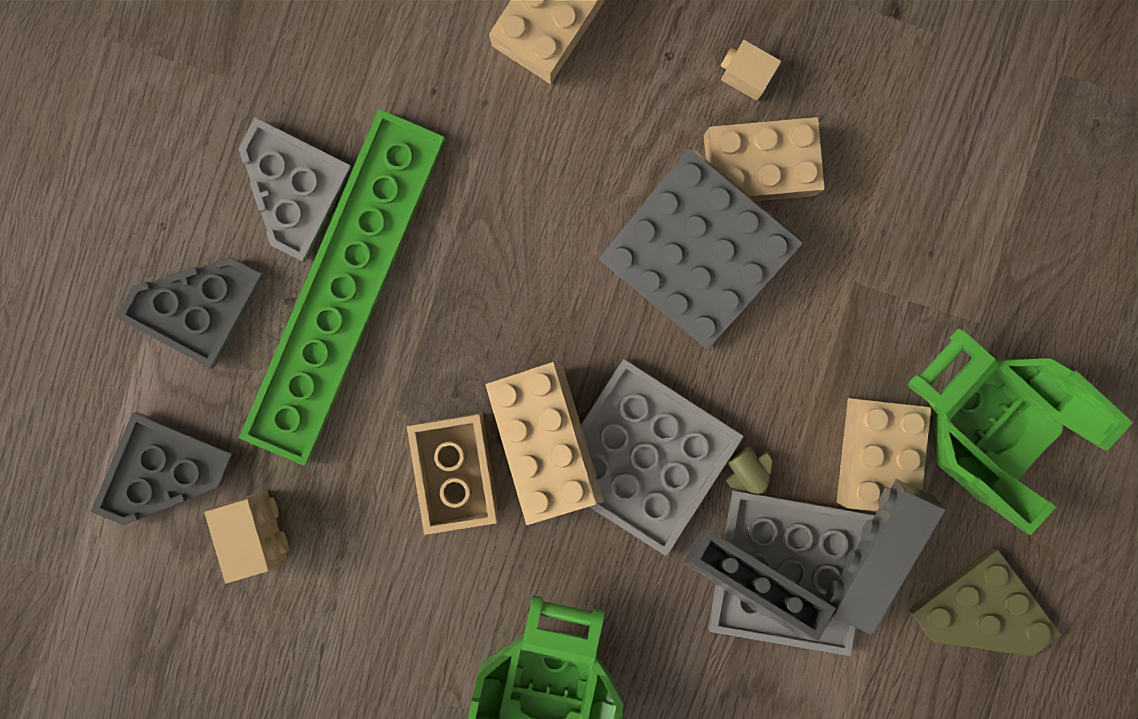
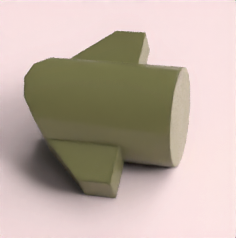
M747 446L729 458L727 463L734 473L727 477L726 481L731 488L754 494L762 493L767 489L772 467V457L768 452L757 457L752 448Z

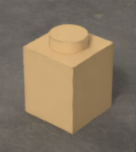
M743 40L738 50L731 47L724 58L721 67L726 69L721 80L757 101L763 94L781 61Z

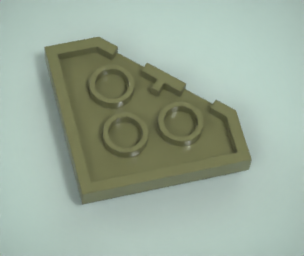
M991 548L909 610L929 639L936 643L1035 656L1061 636L1043 609L1001 553L995 548Z

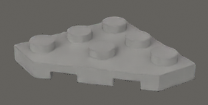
M254 117L238 150L242 162L246 166L251 181L250 186L267 229L266 234L271 246L306 263L353 167Z

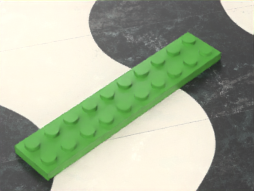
M378 109L239 439L303 466L309 464L446 141L444 136Z

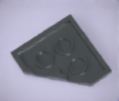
M224 258L212 264L198 268L194 267L167 275V277L132 286L116 318L208 368H215L265 275L235 258Z
M133 412L90 512L121 525H126L222 486L235 453L142 413Z

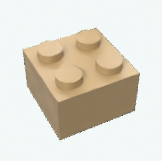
M268 491L229 501L204 512L225 584L267 572L287 558L286 552L289 550L288 541L284 532L279 531L276 518L279 516L278 507L274 498L269 497Z

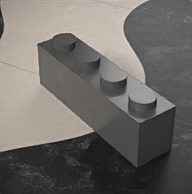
M895 479L891 488L888 487L883 491L879 500V509L873 520L869 519L865 523L861 532V541L855 551L851 550L845 558L844 571L838 581H833L828 588L826 600L828 604L836 608L832 615L834 618L873 635L945 512L944 507L935 496L898 479Z
M710 530L698 532L681 562L807 640H820L836 609Z

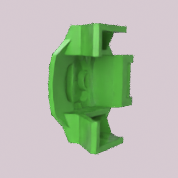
M957 329L949 337L951 342L920 376L915 375L907 384L934 409L932 412L934 434L932 436L937 465L960 483L979 502L988 505L1022 531L1032 535L1056 506L1019 482V479L1046 448L1062 434L1063 425L1101 449L1108 451L1133 422L1077 371H1072L1051 358L996 360L966 332ZM962 351H965L971 357V360L939 394L931 385Z
M532 595L525 632L481 662L468 719H622L624 706L622 693L597 654L605 610L593 608V611L546 602L543 601V597ZM545 616L589 626L588 636L582 637L537 627L539 617Z

